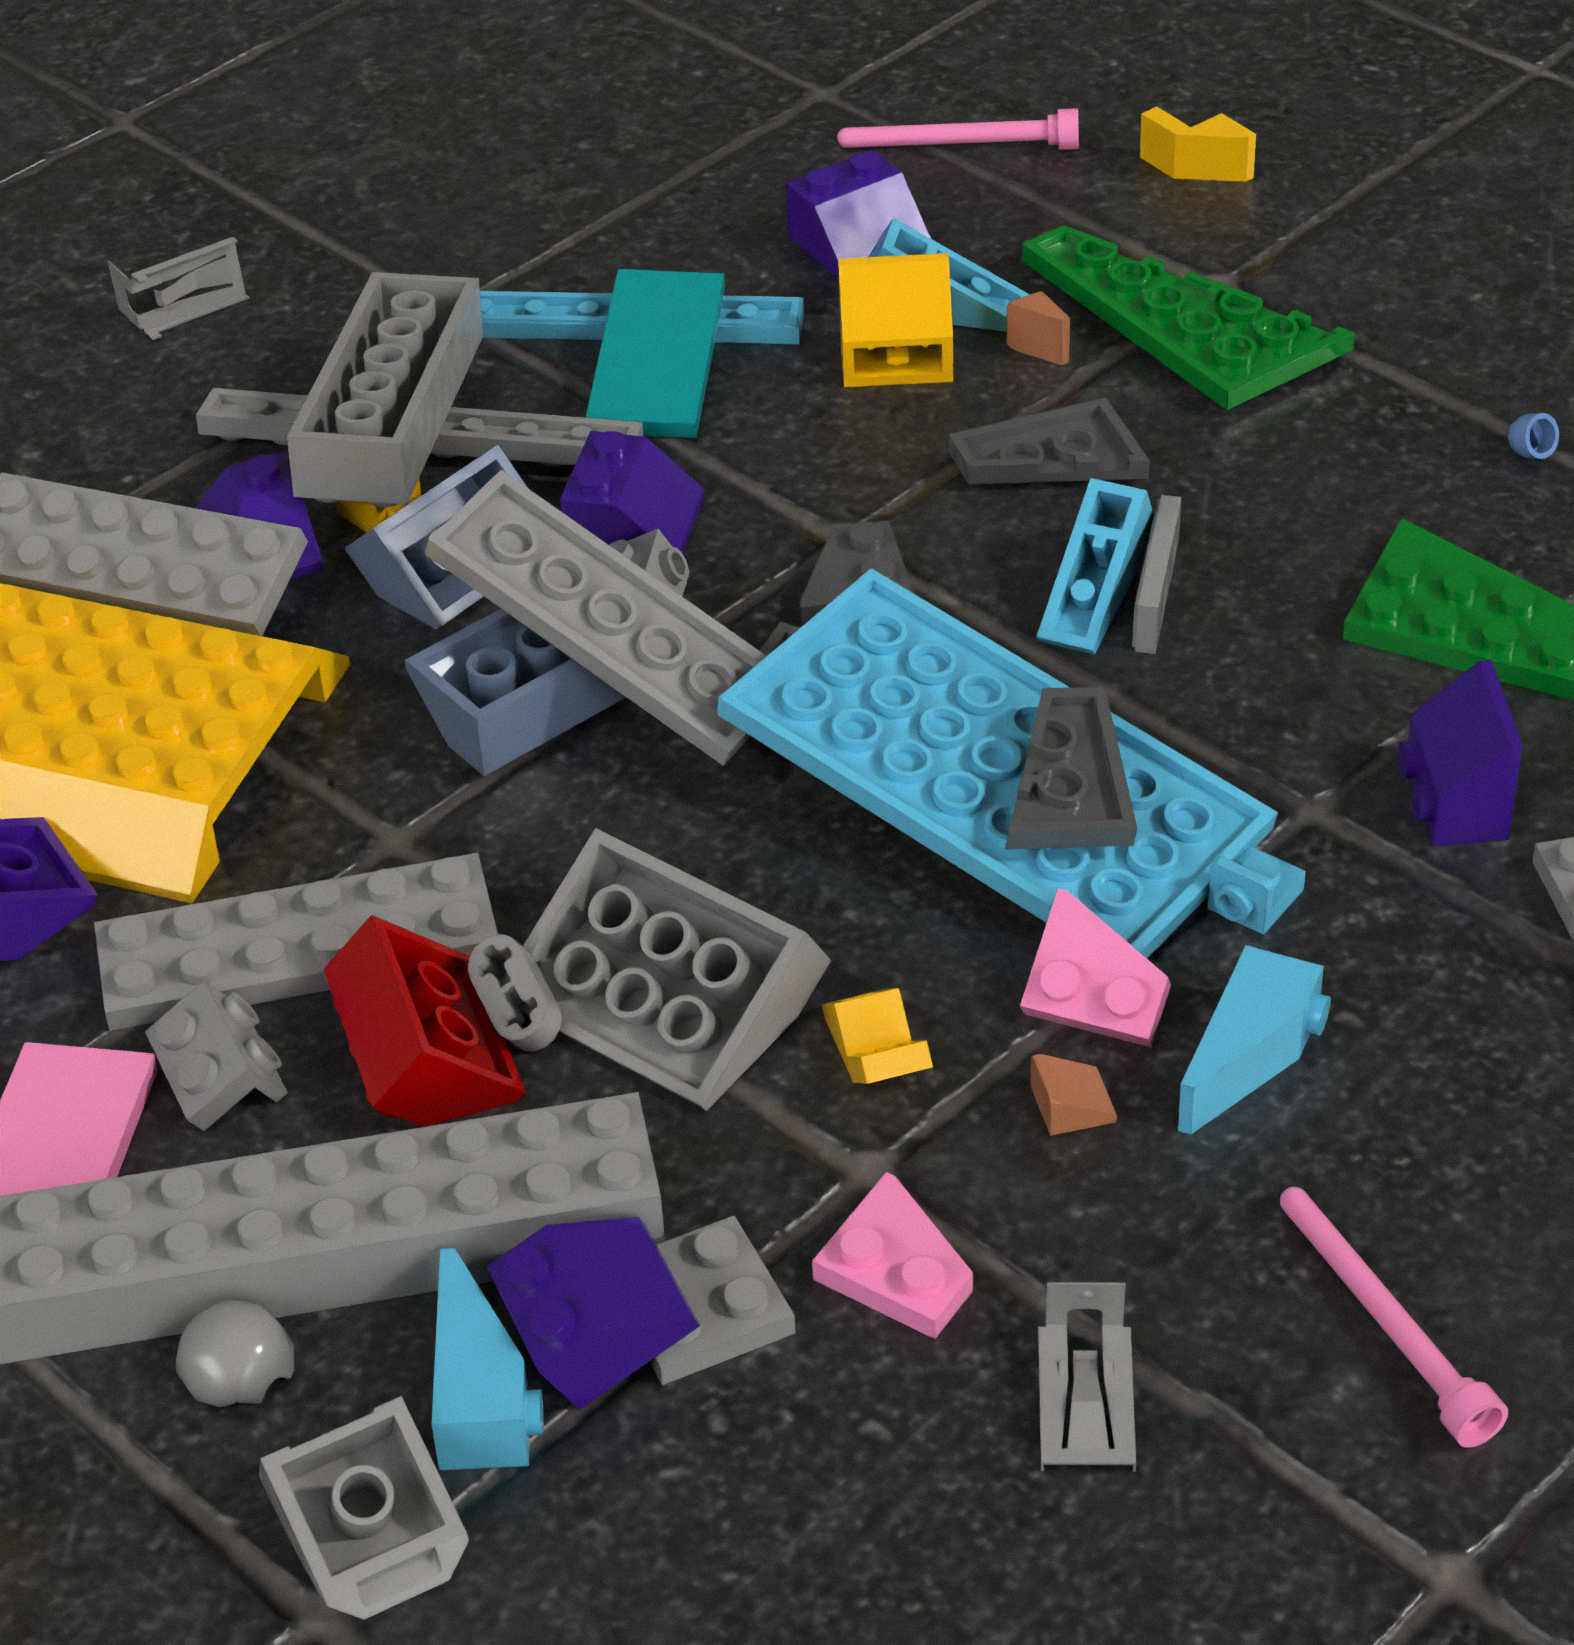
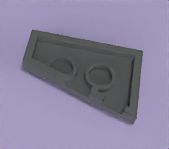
M1106 397L948 434V452L968 484L1090 481V478L1098 480L1149 479L1150 460Z
M1105 687L1043 688L1005 850L1134 846L1137 824Z

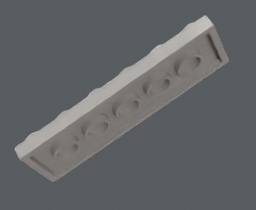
M500 470L428 539L425 550L426 556L724 766L750 737V735L717 715L718 698L767 656L503 470Z
M3 472L0 475V583L263 636L308 543L303 531L298 527Z
M473 853L447 857L440 860L381 869L368 873L320 880L313 883L94 922L104 1009L109 1031L157 1022L204 980L226 996L232 992L239 994L249 1005L328 991L330 987L323 969L371 915L471 956L474 948L483 939L492 935H498L479 854Z

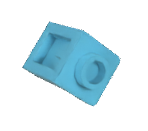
M1251 846L1235 862L1219 856L1210 866L1208 909L1224 916L1228 920L1242 924L1264 935L1304 890L1306 871Z

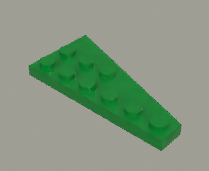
M1065 225L1022 243V262L1226 410L1343 356L1354 349L1355 332L1339 326L1333 330V333L1311 326L1312 316L1293 310L1287 316L1263 308L1261 297L1192 272L1187 273L1185 278H1181L1165 272V262L1149 256L1141 262L1119 255L1117 244Z
M1402 518L1344 621L1343 640L1464 672L1479 661L1492 660L1499 681L1574 701V605Z

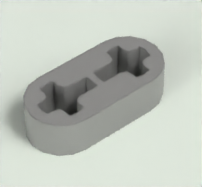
M492 935L483 939L474 948L469 957L468 972L494 1028L504 1039L524 1052H534L545 1048L555 1039L560 1030L562 1016L560 1008L534 957L515 939L507 935ZM504 958L508 959L504 965L511 979L507 984H504L496 977L500 973L497 964ZM523 1001L533 1008L530 1012L532 1023L524 1029L521 1027L525 1023L524 1016L518 1007Z

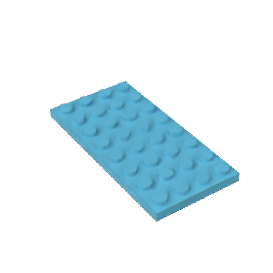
M872 568L718 698V716L1047 923L1057 889L1068 890L1146 958L1208 897L1211 864L1219 856L1235 862L1249 846L1255 848L1273 830L1278 814L1277 811L1111 712L1137 824L1134 846L1005 850L1042 689L1070 687Z

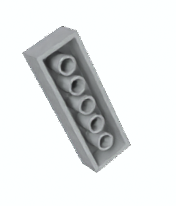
M371 273L287 435L294 497L314 498L323 503L346 500L371 502L381 507L396 504L407 505L483 338L479 278Z

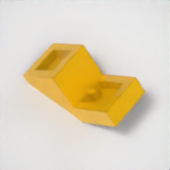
M1157 106L1141 113L1140 158L1173 179L1247 182L1254 178L1256 134L1221 113L1190 127Z
M899 988L882 989L821 1004L824 1018L853 1083L869 1084L933 1067L927 1040L911 1041Z

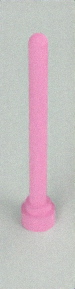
M1078 108L1058 109V114H1049L1048 120L848 127L839 131L837 141L844 148L1048 140V145H1059V150L1079 149Z
M1289 1187L1284 1190L1280 1197L1282 1209L1438 1394V1407L1441 1410L1440 1420L1462 1447L1471 1448L1483 1444L1495 1436L1507 1420L1508 1408L1493 1389L1485 1382H1476L1470 1377L1463 1378L1303 1189Z

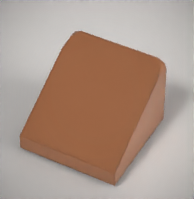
M1042 291L1012 300L1007 305L1006 343L1015 351L1058 365L1067 364L1070 347V317Z
M1043 1054L1031 1056V1089L1050 1136L1117 1122V1114L1096 1066Z

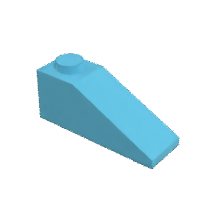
M895 218L891 220L868 257L948 253L952 325L1007 332L1008 303L1030 294Z
M1090 478L1036 636L1038 642L1095 655L1139 571L1149 541L1154 513L1147 490Z
M1245 945L1181 1082L1178 1131L1191 1135L1296 1062L1302 1054L1310 1033L1318 1036L1322 1034L1331 1003L1330 996L1321 994L1324 966Z
M440 1249L431 1422L439 1470L529 1466L530 1435H543L541 1389L528 1390L524 1358L456 1249Z

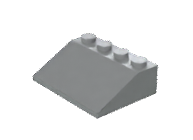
M597 828L594 829L523 945L534 957L560 1008L562 1019L559 1033L705 1111L733 1085L799 1016L831 962V959L807 932ZM508 973L502 979L504 984L511 981ZM523 1001L518 1007L523 1014L530 1017V1012L533 1008Z

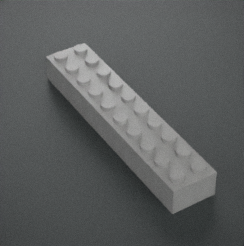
M639 1092L0 1196V1364L182 1334L189 1322L198 1313L207 1307L225 1300L240 1299L260 1304L274 1318L438 1291L440 1249L444 1248L456 1249L477 1284L493 1282L487 1266L549 1224L639 1217L646 1224L656 1245L665 1242L661 1194Z

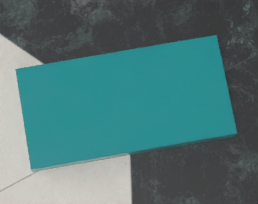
M618 269L585 418L642 422L643 436L697 438L725 291L724 274Z

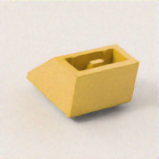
M948 253L838 259L840 335L844 387L953 382V326Z

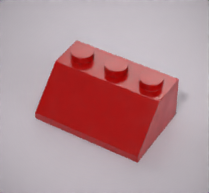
M371 915L323 969L333 995V1005L340 1015L349 1040V1050L356 1060L366 1088V1098L371 1106L386 1117H399L427 1127L518 1102L526 1091L507 1043L494 1028L470 979L468 972L470 956Z

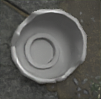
M231 1299L207 1307L189 1322L179 1341L176 1373L195 1400L213 1406H230L236 1402L259 1404L263 1401L267 1388L275 1379L284 1378L288 1380L294 1372V1344L282 1325L260 1304L240 1299Z

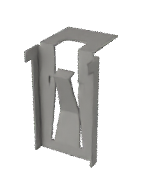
M230 237L132 273V279L123 274L112 262L107 261L119 310L140 330L143 329L146 335L155 340L162 337L159 333L161 331L250 299L245 293L235 245L238 241L234 237ZM223 255L226 256V257H224V258H221V259H218V260H216V261L210 262V261L215 260V259H217V258H219V257H221V256H223ZM185 274L162 291L154 289L157 305L161 307L140 315L136 314L130 307L126 289L131 294ZM232 284L230 287L177 300L200 288Z
M1047 1282L1046 1327H1038L1041 1471H1044V1465H1133V1472H1136L1131 1327H1123L1126 1283ZM1073 1309H1097L1102 1312L1104 1384L1114 1449H1109L1103 1399L1098 1381L1097 1350H1073L1074 1382L1068 1447L1062 1448L1068 1387L1067 1313Z

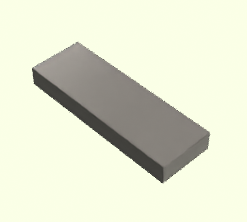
M1161 495V498L1157 500L1134 605L1132 647H1135V652L1156 654L1179 544L1182 497Z

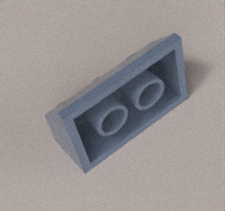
M498 444L345 547V550L379 598L435 630L481 599L483 595L425 555L428 539L500 470H503L527 487Z
M499 609L405 659L406 670L447 745L483 776L490 774L626 698L503 609Z

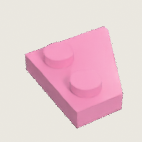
M1058 888L1020 1007L1023 1014L1152 1048L1171 984L1168 976L1068 890Z
M888 1172L883 1175L812 1260L813 1280L933 1339H936L973 1292V1272L896 1176Z

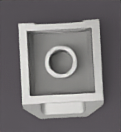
M402 1396L373 1408L372 1413L292 1449L287 1446L260 1458V1480L301 1563L326 1606L365 1620L450 1580L469 1542L468 1535Z

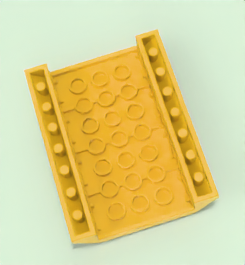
M0 583V819L44 817L89 881L192 904L220 862L213 823L297 698L300 697L325 703L349 668V656L284 640Z

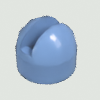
M1528 413L1520 416L1509 428V445L1517 455L1524 458L1545 459L1551 456L1557 448L1559 442L1558 425L1554 418L1546 413Z

